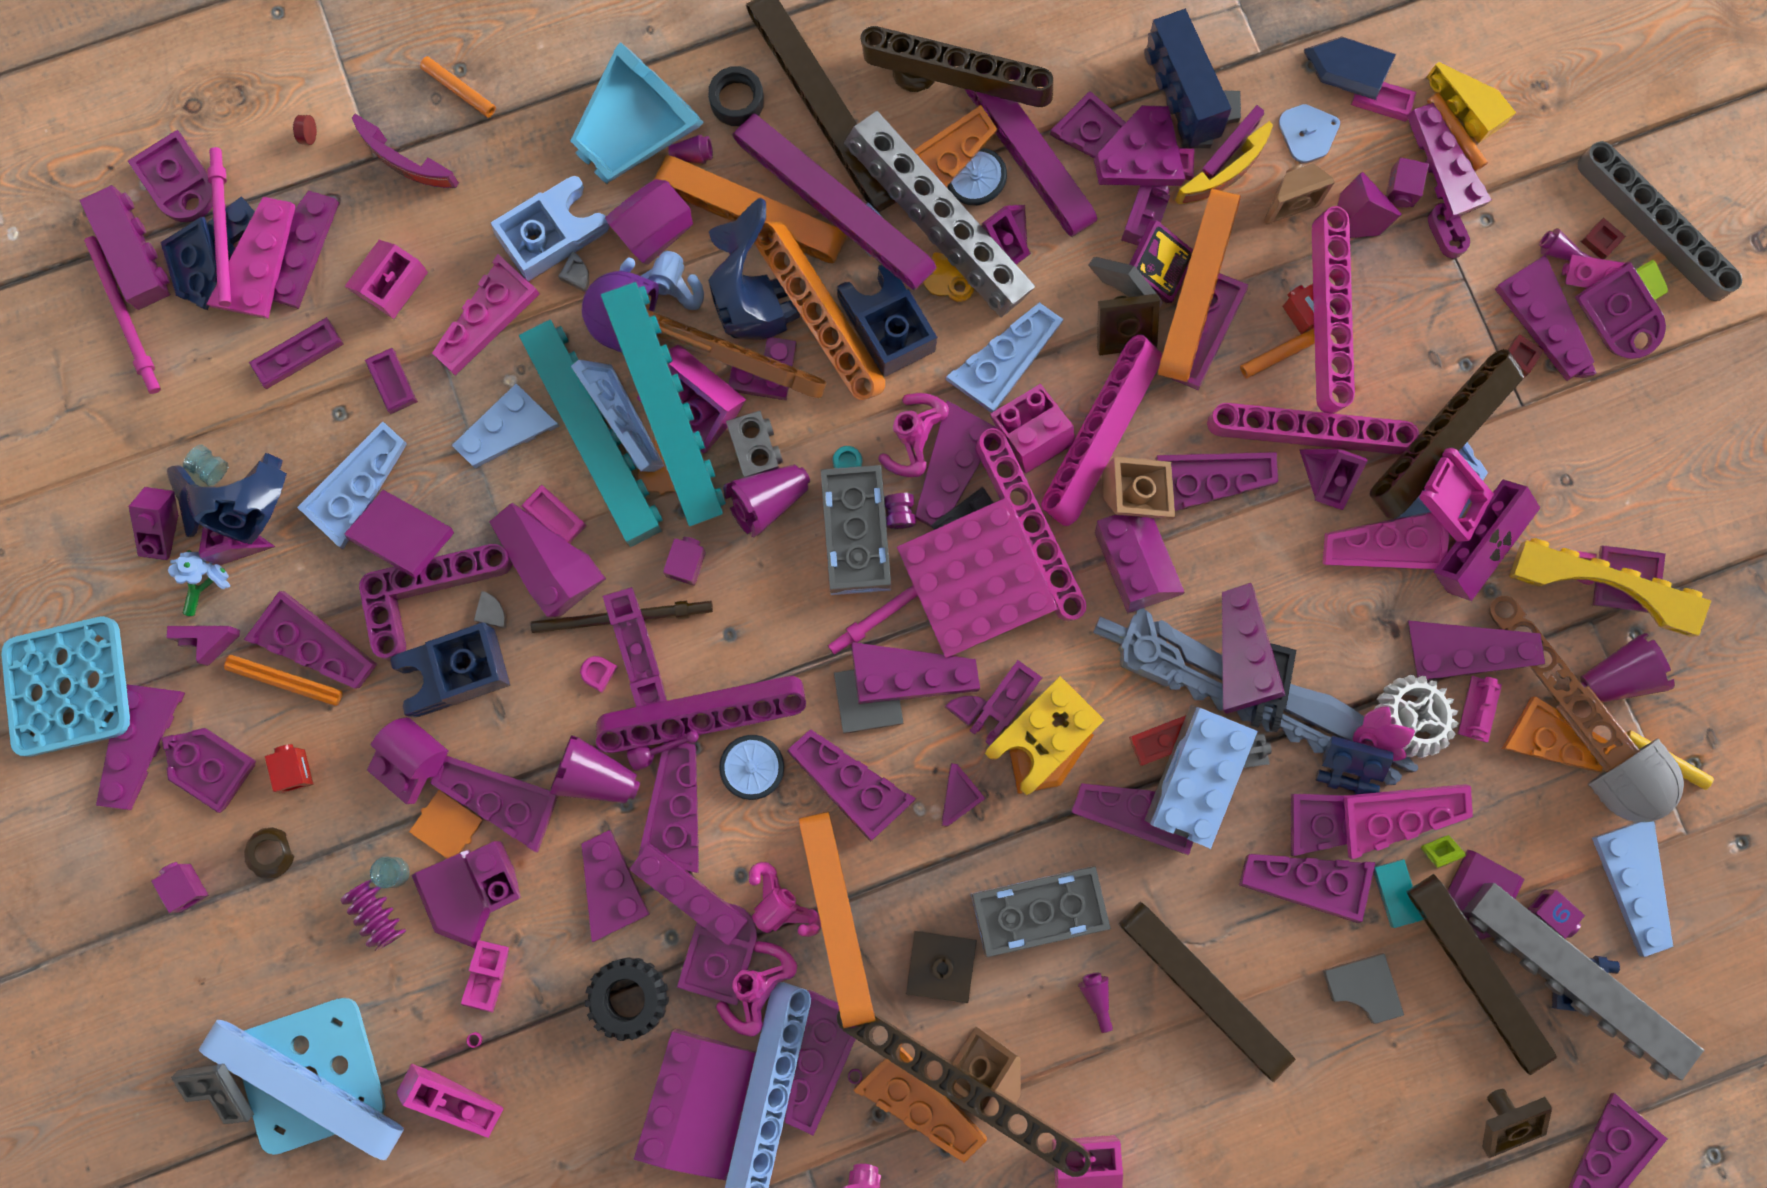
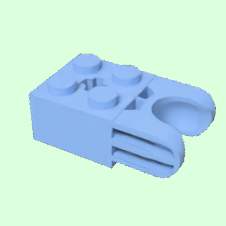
M577 176L569 177L546 192L536 194L491 222L495 237L527 281L532 280L566 259L572 252L575 253L598 239L610 227L604 214L595 213L589 217L577 218L569 212L570 206L583 194L584 186ZM535 235L537 239L531 240L529 237Z

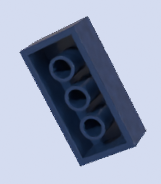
M1186 8L1154 19L1150 33H1148L1147 47L1144 49L1145 59L1148 65H1153L1156 72L1157 86L1160 90H1164L1167 96L1166 103L1169 106L1170 114H1175L1180 137L1183 140L1187 138L1189 148L1198 146L1200 143L1222 137L1232 108Z

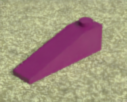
M514 503L509 504L489 521L527 590L547 617L564 615L606 580L589 555L566 542V539L543 526L540 521Z

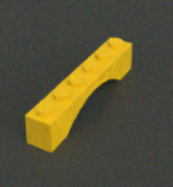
M1531 538V541L1526 540L1520 543L1509 574L1510 578L1537 587L1570 579L1604 583L1625 592L1638 601L1651 614L1659 627L1688 637L1700 635L1711 604V600L1702 598V592L1690 588H1684L1683 591L1671 588L1672 583L1659 578H1653L1650 581L1641 578V573L1633 569L1622 568L1619 571L1610 568L1608 561L1598 558H1591V561L1580 558L1579 552L1568 548H1561V551L1549 548L1550 543L1541 539Z

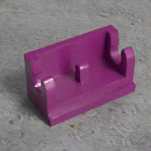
M1167 186L1139 187L1121 238L1122 241L1138 246L1149 222L1157 220L1161 223L1170 195H1168L1170 188Z

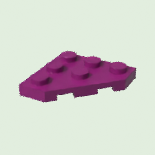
M1142 105L1104 145L1094 159L1099 185L1181 186L1183 184L1185 175L1169 106Z

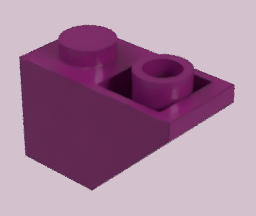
M144 487L128 506L137 554L139 557L168 560L171 555L179 516L175 492Z
M493 841L465 855L491 912L521 898L515 869L501 841Z

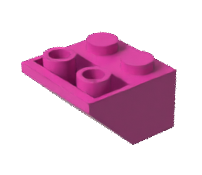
M378 240L345 287L394 319L428 271L417 258L397 245Z
M1041 383L990 414L996 428L1005 435L1025 474L1069 448L1075 440L1072 423Z
M1115 1135L1071 1138L1089 1151L1091 1164L1089 1170L1080 1177H1071L1054 1167L1056 1188H1122L1121 1143ZM1052 1139L1053 1150L1056 1147L1055 1139ZM1072 1151L1067 1155V1164L1071 1169L1080 1170L1084 1167L1085 1158L1080 1152Z

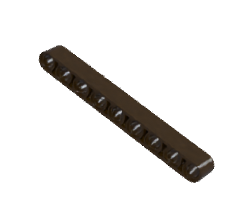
M751 0L746 3V8L752 21L866 203H869L878 213L897 203L844 144L852 128L857 123L779 0Z
M838 1011L837 1023L844 1032L1071 1177H1080L1089 1170L1091 1155L1084 1146L874 1013L876 1021L861 1024L854 1028H844L840 1011ZM879 1026L884 1027L888 1033L887 1041L882 1045H878L873 1039V1032ZM906 1043L911 1044L915 1049V1057L909 1063L904 1062L900 1057V1049ZM932 1061L939 1062L943 1068L942 1076L938 1080L931 1079L927 1074V1067ZM960 1078L967 1080L971 1086L970 1094L965 1098L959 1097L954 1090V1085ZM987 1096L994 1097L998 1101L999 1109L995 1115H987L982 1109V1102ZM1019 1114L1026 1119L1027 1129L1024 1133L1018 1134L1011 1129L1010 1120L1013 1115ZM1042 1133H1050L1055 1137L1056 1147L1054 1150L1046 1152L1039 1147L1038 1138ZM1072 1151L1080 1152L1085 1158V1165L1080 1170L1071 1169L1067 1164V1155Z

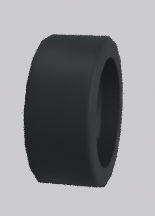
M730 66L720 70L712 78L708 90L709 102L714 115L722 123L730 126H741L753 113L758 116L760 115L764 107L763 87L759 77L751 70L741 66ZM732 83H743L752 89L753 100L746 108L730 110L723 107L719 100L721 90Z

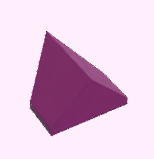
M1361 172L1340 193L1337 206L1343 208L1349 216L1350 238L1381 235L1402 215L1364 172Z
M1025 205L1004 206L982 223L983 229L1016 265L1031 254L1027 245Z
M1299 449L1315 501L1343 510L1367 463V458L1340 449Z
M203 526L199 555L201 559L214 565H223L274 548L275 546L260 535L252 544H247L223 536Z
M951 763L949 768L941 826L945 827L951 825L986 799L958 764Z

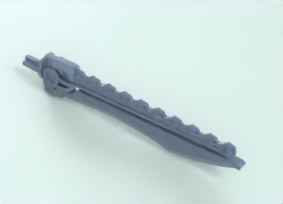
M1144 608L1136 611L1128 628L1099 617L1093 633L1120 644L1118 650L1120 651V665L1122 668L1165 687L1169 686L1170 690H1180L1181 687L1186 686L1194 700H1204V698L1209 696L1218 711H1223V684L1185 666L1184 663L1185 661L1223 680V658L1221 654L1174 629L1163 620L1153 622L1152 615ZM1293 684L1290 685L1287 707L1284 711L1336 737L1353 741L1355 730L1363 725V715L1331 695ZM1254 706L1237 711L1242 721H1251ZM1267 706L1264 707L1261 724L1266 732H1272L1269 731V721L1273 709ZM1284 714L1282 716L1280 728L1283 729L1290 742L1299 743L1304 738L1314 753H1324L1331 737ZM1409 757L1392 762L1393 765L1407 772H1416L1418 770V765L1414 764ZM1390 767L1384 779L1385 784L1396 785L1401 780L1402 774Z

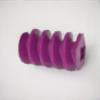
M371 879L347 892L340 901L343 905L352 903L347 909L348 915L359 914L353 923L355 926L365 925L359 934L362 937L372 935L367 940L366 946L368 948L378 946L375 949L376 951L400 938L406 932V929H394L400 919H388V916L394 909L393 907L382 909L381 906L385 903L387 897H375L381 887L375 886L370 888L369 884L373 880Z

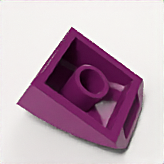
M658 179L653 180L635 192L605 217L609 226L622 239L631 252L642 263L647 265L693 225L690 207L668 181Z

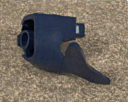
M762 198L755 200L736 221L716 226L709 231L713 244L730 254L708 279V283L723 329L726 334L735 339L764 340L787 331L786 323L800 318V313L791 300L779 304L778 299L788 295L777 278L770 280L768 275L752 277L742 275L747 253L758 237L766 219V202Z
M265 453L261 461L254 466L244 479L221 487H201L195 484L190 475L180 465L169 467L167 475L179 502L186 537H194L200 524L223 536L252 544L267 525L280 497L287 473L280 470L283 460Z

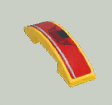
M1268 121L1248 136L1241 149L1244 155L1214 178L1209 180L1201 172L1181 187L1175 201L1178 204L1198 202L1209 198L1211 189L1223 191L1234 184L1257 160L1270 136L1273 124Z

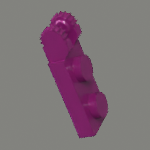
M1017 660L983 707L982 714L972 726L970 732L973 734L979 732L984 726L987 717L991 716L999 722L986 737L987 740L985 742L991 745L1003 728L1008 727L1043 677Z

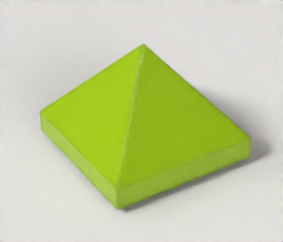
M1449 835L1421 846V850L1437 868L1447 866L1465 857V852Z

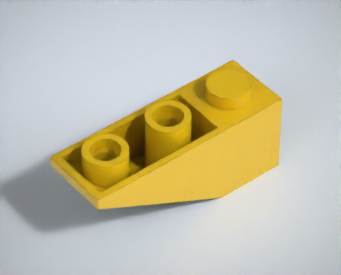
M1436 63L1426 77L1431 88L1435 92L1440 93L1454 115L1464 124L1466 132L1471 137H1474L1478 143L1504 127L1516 114V111L1499 90L1445 64Z

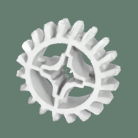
M1409 675L1405 678L1394 680L1392 684L1384 687V693L1380 694L1377 698L1380 704L1375 706V709L1389 707L1391 711V724L1414 729L1415 733L1426 731L1431 734L1428 739L1413 736L1410 743L1403 747L1406 757L1417 755L1418 758H1424L1428 754L1433 756L1439 753L1440 749H1444L1450 744L1448 740L1453 739L1456 735L1452 729L1459 724L1452 719L1458 712V710L1451 709L1450 707L1454 699H1446L1444 694L1447 689L1441 688L1438 690L1437 681L1432 680L1427 683L1426 676L1415 678L1414 675ZM1403 695H1413L1418 697L1415 702L1410 700L1406 702L1401 697Z

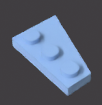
M515 384L452 446L474 468H477L507 453L509 449L523 442L527 443L535 439V436L547 430L552 431L560 426L522 388Z

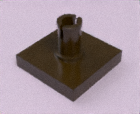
M1158 294L1134 297L1118 296L1112 300L1098 301L1097 350L1099 356L1122 353L1127 342L1136 335L1145 336L1157 348L1160 308Z
M914 931L906 994L968 1003L977 940Z
M1505 1089L1495 1090L1487 1096L1488 1102L1498 1115L1487 1120L1485 1125L1482 1148L1488 1158L1547 1135L1552 1107L1546 1097L1515 1108Z

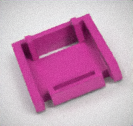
M1446 448L1442 454L1443 457L1438 461L1424 487L1425 491H1422L1419 498L1457 542L1470 541L1494 493L1456 449ZM1468 499H1470L1472 504L1466 516L1459 518Z

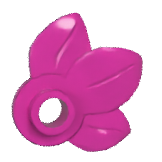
M1380 707L1369 711L1365 715L1363 725L1354 732L1353 741L1392 751L1393 761H1399L1406 758V752L1403 747L1410 743L1415 730L1391 724V711L1389 707Z

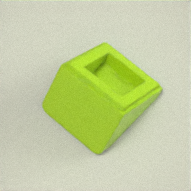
M1654 260L1636 269L1654 300L1668 292L1667 285Z

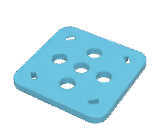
M104 616L16 636L4 643L1 656L10 744L12 750L17 755L25 757L37 756L118 737L127 731L130 725V714L120 629L115 620ZM97 635H99L104 640H100V642H98L95 640V638L97 637ZM65 649L68 653V658L64 664L59 665L56 660L57 654L60 650ZM96 671L100 677L99 683L91 688L88 684V678ZM68 678L71 682V688L68 693L63 695L60 692V684L64 679ZM40 685L43 690L42 696L39 700L34 701L31 696L32 690L35 686ZM72 708L74 719L70 724L66 725L63 721V714L67 709ZM109 712L114 713L108 723L104 721ZM31 731L35 733L34 737L30 735Z
M346 997L335 999L245 1030L246 1033L303 1067L311 1066L315 1068L318 1076L359 1100L361 1097L365 1098L363 1101L365 1104L382 1114L384 1113L386 1106L359 1007L352 999ZM334 1019L342 1021V1026L333 1022ZM300 1035L305 1036L309 1041V1048L304 1054L298 1053L294 1049V1041ZM337 1056H343L348 1061V1069L343 1074L336 1073L333 1069L332 1063ZM242 1079L249 1106L254 1113L252 1117L258 1139L265 1152L272 1155L281 1154L336 1135ZM280 1126L286 1131L282 1135L275 1131L274 1128Z

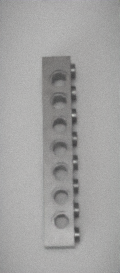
M876 111L852 128L844 142L850 152L858 158L871 176L876 178L889 193L890 197L903 208L909 218L921 228L929 240L939 248L948 258V261L966 278L970 286L975 288L984 298L989 307L1002 318L1023 301L1035 285L884 117Z

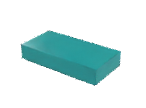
M1400 859L1374 867L1373 873L1390 927L1397 928L1422 921L1423 918L1406 892L1413 885L1405 860Z

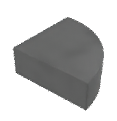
M572 252L558 277L561 281L586 292L589 286L587 267L582 259Z
M482 591L474 621L506 628V615L502 605L495 597Z

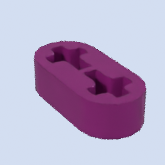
M1440 203L1428 215V224L1443 255L1452 259L1458 258L1469 248L1470 237L1460 216L1446 222L1438 220L1437 216L1439 214L1444 216L1443 212L1447 209L1445 203ZM1451 240L1454 242L1459 241L1461 245L1457 248L1456 245L1450 246L1449 242Z

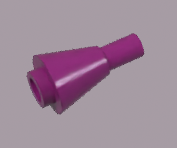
M1559 228L1546 232L1539 244L1542 255L1570 261L1571 255L1591 257L1580 251Z
M1099 972L1087 974L1082 978L1083 981L1078 984V987L1092 1011L1096 1014L1101 1033L1110 1032L1113 1030L1108 1013V977L1101 976Z

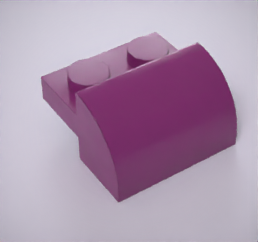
M409 717L399 718L387 724L374 737L370 745L376 752L367 771L406 805L415 804L427 778L437 776L449 750Z

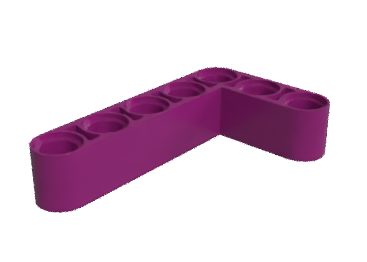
M488 544L434 557L416 578L413 577L412 583L406 588H402L401 581L408 574L395 566L365 574L360 580L359 590L372 652L376 656L390 661L392 656L406 651V641L397 600L507 574L513 565L507 551L500 545ZM501 553L502 562L498 566L491 567V557ZM467 560H472V569L468 573L462 574L460 571L461 565ZM442 567V576L438 580L432 581V571L435 568ZM378 581H382V590L378 594L373 595V585ZM387 610L389 613L387 621L379 624L377 621L379 613ZM393 639V650L385 654L383 651L384 643L387 640Z

